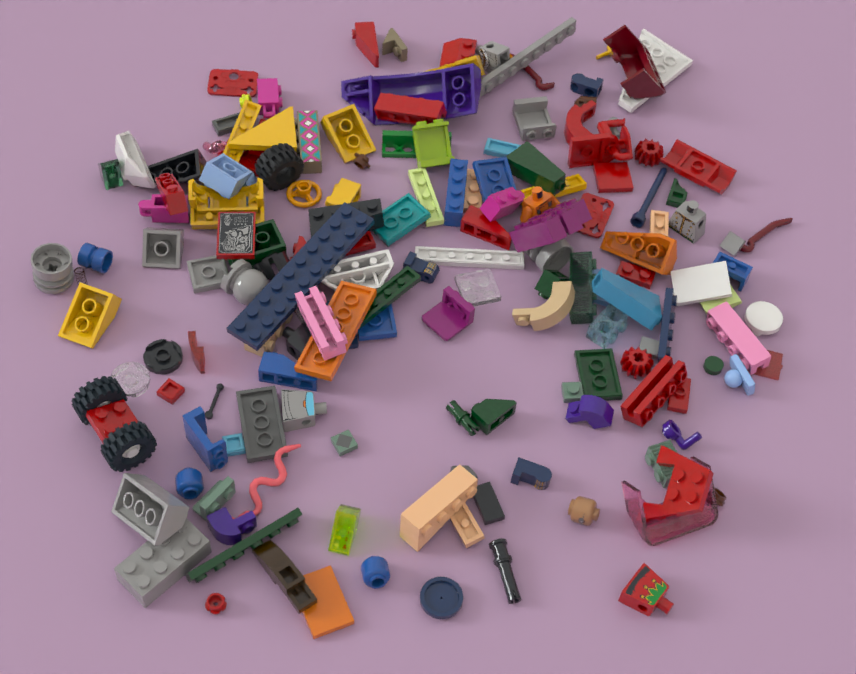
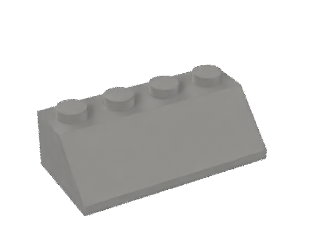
M124 473L111 512L154 546H159L183 527L188 515L189 506L146 475Z

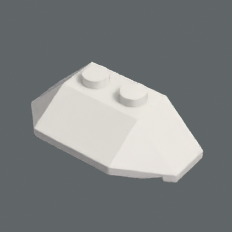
M130 131L116 135L115 153L118 158L116 163L122 169L120 173L124 180H129L133 186L155 188L156 185L136 139Z
M389 249L343 259L321 282L336 291L341 281L377 290L385 283L394 266V262Z

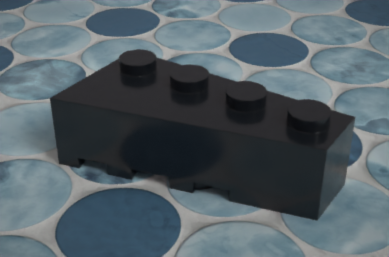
M380 198L347 203L374 219L375 224L368 231L385 226ZM342 204L308 209L311 237Z

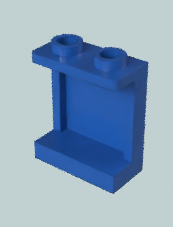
M201 406L182 415L186 438L209 471L212 472L224 467L228 463L226 442L224 439H221L216 443H211L206 436L205 412Z

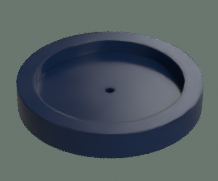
M435 577L423 585L420 592V604L429 616L436 619H448L460 611L463 604V592L454 580L447 577Z

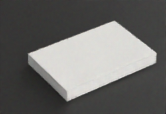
M726 261L671 271L674 295H677V306L732 297Z

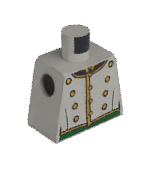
M691 200L689 202L685 201L675 210L669 220V228L695 244L705 233L706 213L698 208V202Z

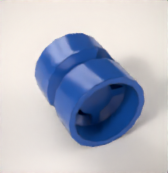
M85 243L80 248L77 262L80 266L92 268L94 271L104 274L112 264L113 253L108 249L98 248L93 244Z

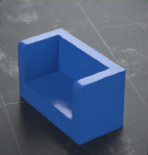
M719 251L713 263L726 261L729 277L741 282L738 291L741 292L749 279L753 267Z

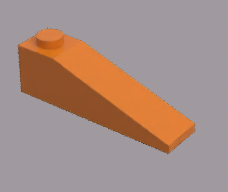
M606 231L600 246L605 251L663 275H671L677 260V240L661 233Z

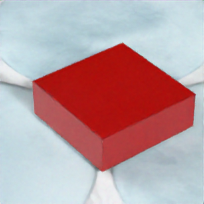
M168 378L156 393L157 396L173 405L185 392V387Z

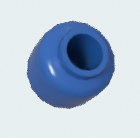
M188 467L176 475V490L181 497L191 500L197 498L203 492V477L199 470Z
M371 556L361 564L362 578L364 584L374 589L382 588L390 580L388 563L383 557Z

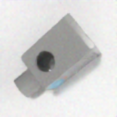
M281 389L284 432L315 426V415L327 414L326 402L314 403L313 392Z

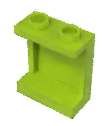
M436 119L430 124H427V121L416 122V125L412 127L418 168L450 165V159H455L451 153L448 133L449 121Z

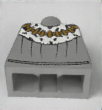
M490 41L483 46L479 45L475 50V53L480 55L483 69L487 73L492 72L510 59V48L494 41Z

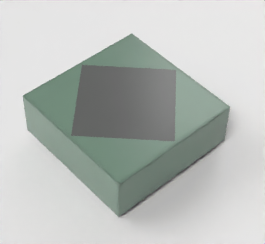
M349 429L331 437V443L339 456L358 449V444Z

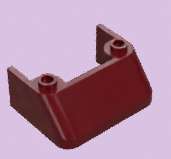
M623 25L603 39L613 52V60L616 63H620L623 67L627 79L620 84L630 98L660 97L666 93L650 52L626 25Z

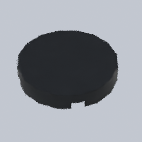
M166 339L153 341L146 347V351L143 354L146 368L155 374L165 375L172 373L180 367L183 360L181 347L172 340L170 342Z

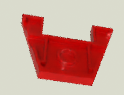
M661 446L656 463L660 466L674 467L663 504L643 503L639 520L643 523L653 519L663 520L674 515L679 517L703 512L714 474L704 466L665 446Z

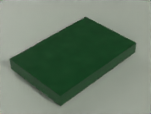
M613 349L575 350L574 357L579 382L582 383L583 395H594L605 401L622 400L623 394Z

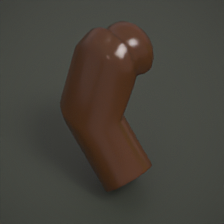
M580 96L574 102V105L576 104L581 107L591 100L597 103V97Z

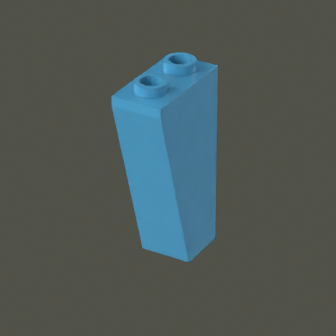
M603 268L592 280V290L595 294L652 331L662 321L659 295Z

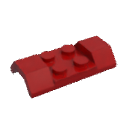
M678 139L665 158H660L662 164L674 169V172L702 187L706 186L720 195L729 187L737 170Z

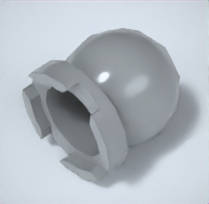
M240 259L230 266L233 269L228 275H223L220 287L227 294H233L239 303L248 305L269 281L262 272L252 269L249 262Z

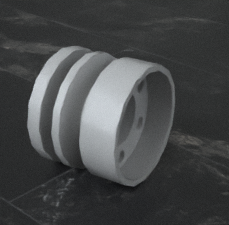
M561 239L552 244L526 250L525 253L544 272L545 269L559 271L569 262L574 250L565 239Z
M47 243L37 247L31 254V267L35 286L40 291L48 294L61 293L70 288L74 280L70 250L58 243Z

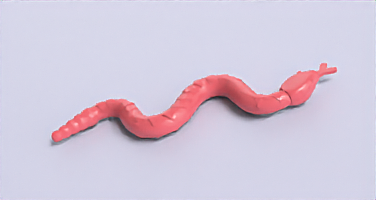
M301 444L283 446L275 452L274 462L279 471L277 478L258 477L250 483L249 493L255 504V509L253 510L255 516L260 514L262 510V501L257 492V487L259 485L273 487L283 484L286 480L287 472L281 456L283 453L300 448ZM248 510V511H245V512H243L242 514H240L238 517H240V516H242V515H244V514H246V513H248V512H250V511H249V510Z

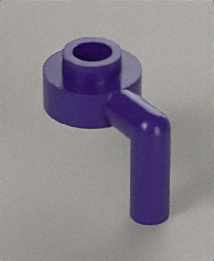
M670 419L662 425L664 436L667 439L675 440L682 450L688 449L702 439L701 434L696 432L684 440L679 427Z

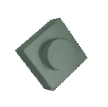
M562 382L563 402L580 401L583 395L582 383Z

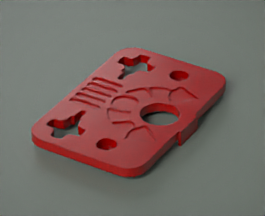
M212 69L209 75L207 91L210 95L242 97V94L248 95L247 91L244 90L251 88L254 91L250 92V96L254 97L257 93L258 73L237 69ZM231 74H237L239 76L235 80L229 78ZM215 85H216L218 88H220V89H217L216 92H214L213 89H211V88H214Z
M584 193L581 199H584L592 219L583 223V228L577 232L594 238H600L614 208V202L590 193ZM608 203L609 207L603 211V205L601 204ZM598 225L599 232H596V234L592 233L590 229H594Z

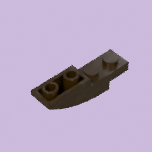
M268 540L252 550V553L274 584H278L298 614L317 603V598L305 583L304 576L272 540Z

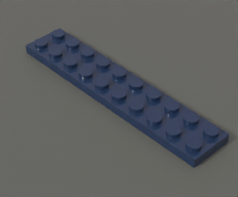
M344 202L226 328L227 332L258 351L298 308L295 293L302 291L304 296L310 295L309 288L318 286L375 224L374 219Z

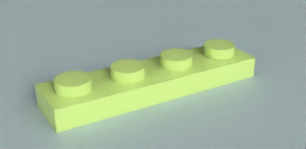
M426 168L408 170V176L417 201L431 214V218L425 221L426 227L444 224V217Z

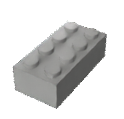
M186 518L183 527L159 546H154L151 542L147 541L114 568L117 580L146 608L212 553L210 540Z

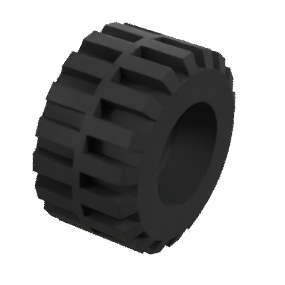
M279 143L266 149L255 164L257 175L263 179V183L269 190L274 191L289 187L300 178L304 168L302 159L293 147L287 143Z

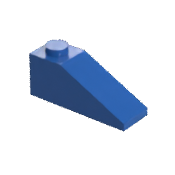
M264 351L258 369L259 381L317 392L316 377L295 372L294 366L296 363L286 356L276 352Z

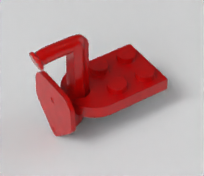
M625 118L599 122L597 129L600 134L571 137L568 167L592 166L594 163H607L614 159L623 162L632 160L631 137L625 126ZM621 127L619 139L612 134L610 128Z

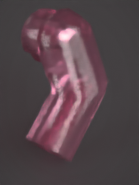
M217 140L212 144L205 142L203 149L216 155L224 151L227 143L221 140Z

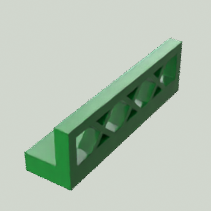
M382 130V157L416 158L413 132ZM448 132L451 146L452 132ZM386 147H392L395 150L393 152L386 151ZM405 148H411L412 151H411V152H406V151H404L403 149H405Z

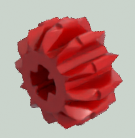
M645 138L644 141H639L634 150L635 160L639 161V164H645V167L647 165L651 167L658 165L660 158L664 155L663 146L659 145V141L654 142L653 139L648 141Z
M638 346L635 350L633 347H630L628 351L625 350L620 361L622 372H627V377L633 375L635 379L638 376L643 379L645 375L651 372L654 360H652V354H647V349L640 350Z

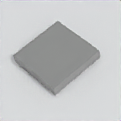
M216 255L187 261L194 293L220 289L223 275L229 274L225 259H217Z

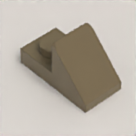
M390 28L382 44V55L393 52L401 62L407 61V46L394 28Z

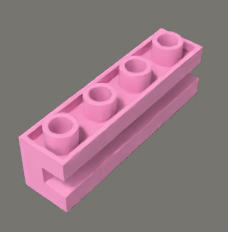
M317 286L309 288L310 295L304 296L302 291L295 293L297 306L324 361L346 353L345 344L348 343L344 332L340 333L339 330L341 328L338 320L332 317L334 315L331 306H326L325 303L327 301L324 293L319 292Z
M727 301L708 310L706 317L707 326L716 333L718 340L725 344L731 356L735 354L739 356L750 375L756 373L759 366L762 369L769 366L771 360L770 353Z

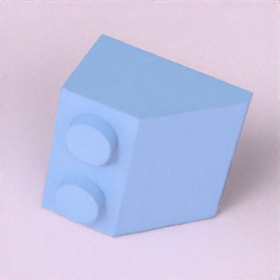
M222 153L206 163L199 181L203 182L206 187L217 191L220 196L230 199L238 194L253 172Z

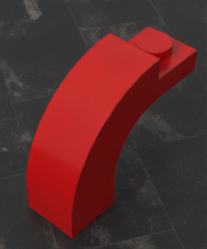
M593 100L583 104L581 107L575 104L568 111L564 136L569 146L571 137L593 135L582 125L595 114L597 103Z

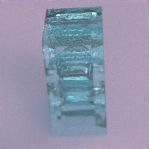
M609 303L589 325L586 338L605 349L609 344L612 345L616 341L620 332L623 333L626 330L628 315Z

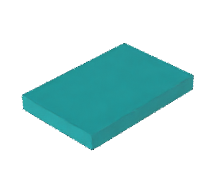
M408 193L383 210L385 226L372 231L389 247L431 218V214Z

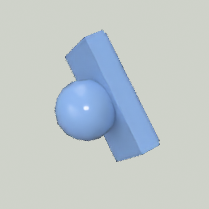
M737 354L730 356L731 370L726 372L724 376L726 385L731 388H737L742 385L748 396L754 394L755 382Z

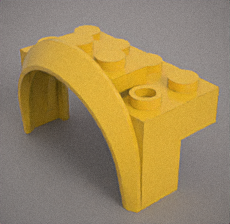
M257 178L255 184L242 187L238 194L230 199L220 196L214 189L197 184L194 179L188 181V200L192 230L218 229V212H256V224L265 221L263 179ZM208 198H210V208H208Z

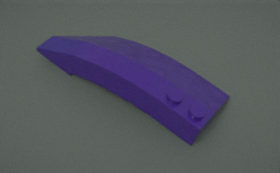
M474 63L426 72L385 76L370 75L341 81L342 98L351 105L354 104L357 111L374 125L406 124L379 120L377 118L374 107L380 93H392L394 95L444 102L447 114L445 118L441 117V119L477 114L481 92V69Z

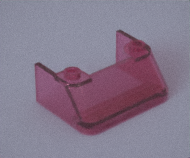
M694 456L690 457L692 461L711 470L710 465ZM713 478L703 512L679 517L674 515L663 520L653 519L647 523L643 507L645 500L642 499L641 491L627 481L621 482L627 513L642 540L650 546H656L711 526L718 519Z

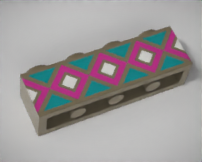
M297 111V118H294L295 129H298V131H295L296 141H299L296 153L300 154L299 157L304 164L302 174L322 173L318 111Z

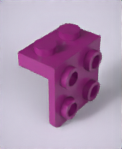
M447 286L443 289L442 301L423 314L422 321L444 341H449L473 323L475 308L472 303L467 302L461 297L458 291Z

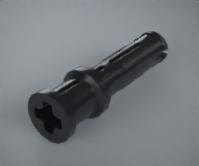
M504 538L496 539L489 543V548L493 551L495 558L493 561L494 565L499 568L508 603L513 604V600L515 603H518L522 599L512 571V556L508 554L507 540Z

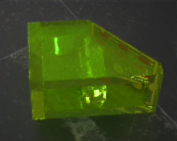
M343 504L338 507L328 551L349 556L358 527L360 508Z

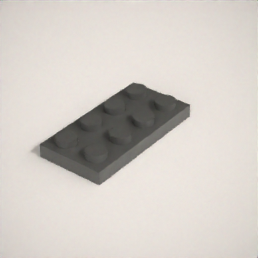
M275 385L236 391L247 462L252 463L274 459L275 452L283 446H287ZM283 453L281 458L288 457V453Z

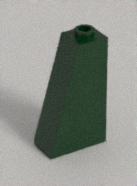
M525 142L506 156L513 176L535 187L539 186L543 191L550 192L554 196L564 190L566 174L530 142Z

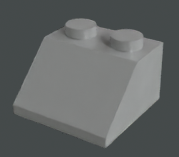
M151 227L143 229L142 266L180 268L184 248V229Z

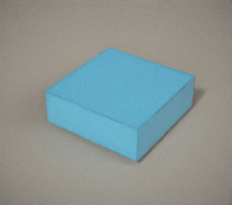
M242 433L222 436V439L226 442L228 457L246 454Z

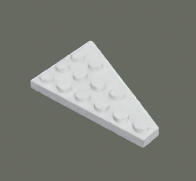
M642 29L639 40L650 52L665 87L689 68L693 60L647 30ZM623 88L618 105L632 113L649 98H630Z

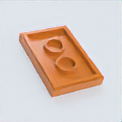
M331 565L303 575L305 583L317 598L316 604L302 612L313 639L354 624V618Z

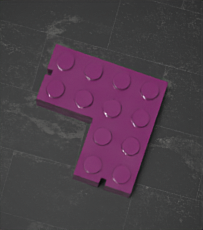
M576 198L567 202L564 201L557 204V207L553 209L550 208L543 211V214L539 216L536 215L529 218L525 223L522 222L515 225V230L509 232L517 252L555 243L567 237L566 233L571 235L582 229V224L592 219L584 199L576 201Z

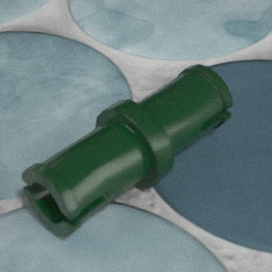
M455 400L449 402L454 409L447 404L446 410L453 415L456 423L462 425L470 436L476 435L473 429L479 432L480 426L471 419L470 413L464 411Z

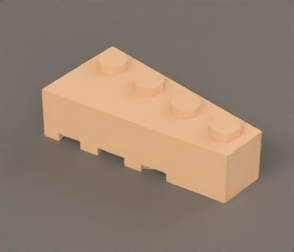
M459 464L401 513L400 537L418 552L468 499H471L476 494L478 479Z

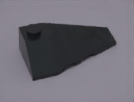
M197 148L149 165L148 168L155 185H157L155 178L163 173L173 174L178 183H187L191 179L200 178L207 161Z

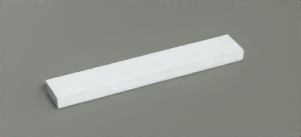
M415 246L416 257L427 262H434L438 266L524 270V252Z

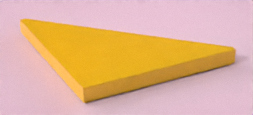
M293 106L288 107L228 143V149L266 151V149L271 148L273 145L287 143L297 152Z

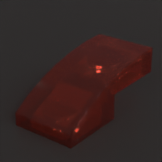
M188 331L192 360L201 374H205L204 346L197 347L196 331Z

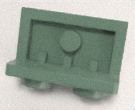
M229 476L223 481L219 480L192 507L193 511L207 521V515L220 510L236 493L234 480Z

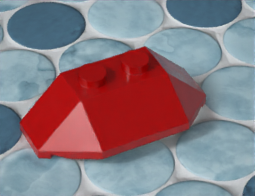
M458 38L444 43L440 66L475 56L477 40Z

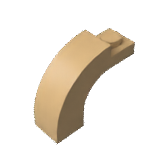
M572 281L553 282L550 298L539 307L513 309L512 316L516 325H532L534 331L550 328L562 321L570 312L574 303L575 290Z

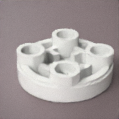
M765 301L750 304L744 315L747 326L756 336L776 333L783 323L781 311L775 305Z

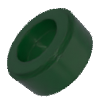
M717 356L707 357L703 364L705 372L710 375L720 374L724 367L723 361Z

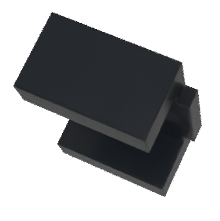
M285 251L262 259V262L253 265V268L262 272L267 279L272 280L276 275L268 259L272 257L278 271H280L290 261Z

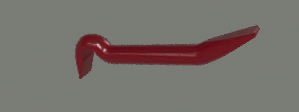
M529 65L522 68L536 81V87L539 90L544 91L554 88V82L542 84V78Z
M793 218L780 219L769 223L750 237L747 241L748 246L743 245L740 251L745 253L751 252L754 249V243L774 228L790 224Z

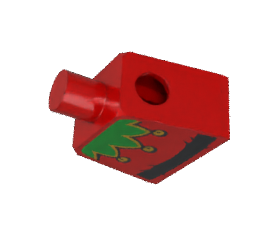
M645 563L642 564L622 590L618 600L620 603L646 616H651L656 608L668 614L674 606V603L665 598L669 585Z

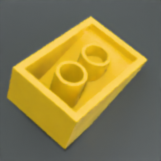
M354 104L323 116L320 124L328 140L344 163L353 161L356 158L354 156L355 153L367 155L376 151Z
M80 282L58 336L93 349L115 318L122 299L112 293Z

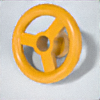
M298 180L288 187L286 196L291 204L307 208L314 206L320 201L322 191L319 185L313 181ZM312 187L317 192V195L314 199L310 196ZM293 197L305 198L307 202L296 201Z

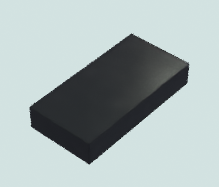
M487 482L477 485V492L473 498L484 524L488 525L504 520V512L491 483Z

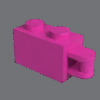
M277 78L257 79L258 104L261 105L259 115H263L264 119L271 118L279 113V107H283L282 97H279V95H282L281 85H278Z
M513 187L491 194L479 209L492 222L513 214L523 202L525 195L523 192L516 191Z
M152 194L151 200H141L138 203L140 215L152 217V222L189 223L190 204L188 195H185L187 212L170 216L161 194Z

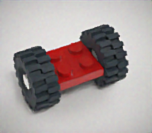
M102 376L101 379H98V377L94 378L93 382L90 383L88 381L85 387L81 386L79 388L80 392H76L74 394L75 398H72V407L82 423L92 426L103 444H101L100 451L110 468L116 472H123L124 469L129 471L131 467L136 468L139 463L143 464L146 462L145 459L152 456L151 452L156 450V439L147 425L137 420L125 402L127 401V395L118 381L112 376H108V378Z

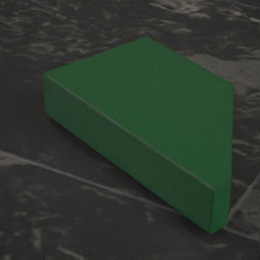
M676 178L673 180L666 205L678 208L686 201L688 193L679 185Z

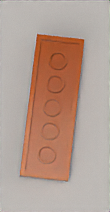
M341 281L328 305L332 308L333 319H337L339 322L340 333L344 332L348 343L345 344L347 353L377 295V291L374 288ZM311 335L294 366L295 372L332 382L346 353L324 361Z

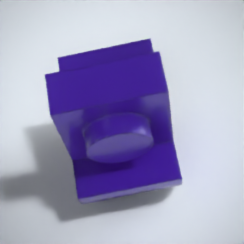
M582 395L580 401L568 404L565 419L568 423L586 420L593 429L609 427L612 424L614 409L607 401L600 397Z
M226 507L206 516L208 527L217 541L225 545L239 543L242 541V534H248L257 527L256 516L253 511L233 520Z

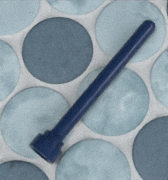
M666 168L660 169L639 212L632 215L630 223L634 227H643L646 221L645 214L667 173Z

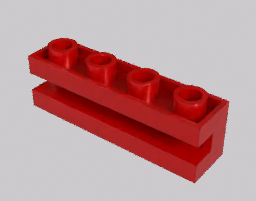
M380 93L374 107L379 120L416 125V122L427 121V124L433 123V120L441 119V117L445 118L447 114L444 102L394 95L392 93Z
M665 355L621 404L623 419L644 427L657 410L664 405L670 395L674 394L677 387L686 380L688 375L685 362L678 360L673 364L672 357Z

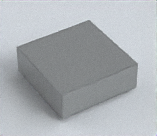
M730 231L720 246L736 256L746 241Z
M642 336L639 345L640 350L647 349V354H652V359H656L659 340Z

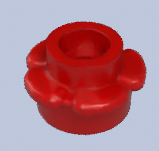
M220 593L210 594L207 602H205L206 610L211 611L212 614H219L227 606L225 597Z

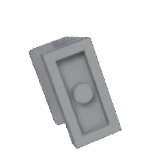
M547 96L514 100L512 113L522 141L555 137L556 123H552L547 110Z

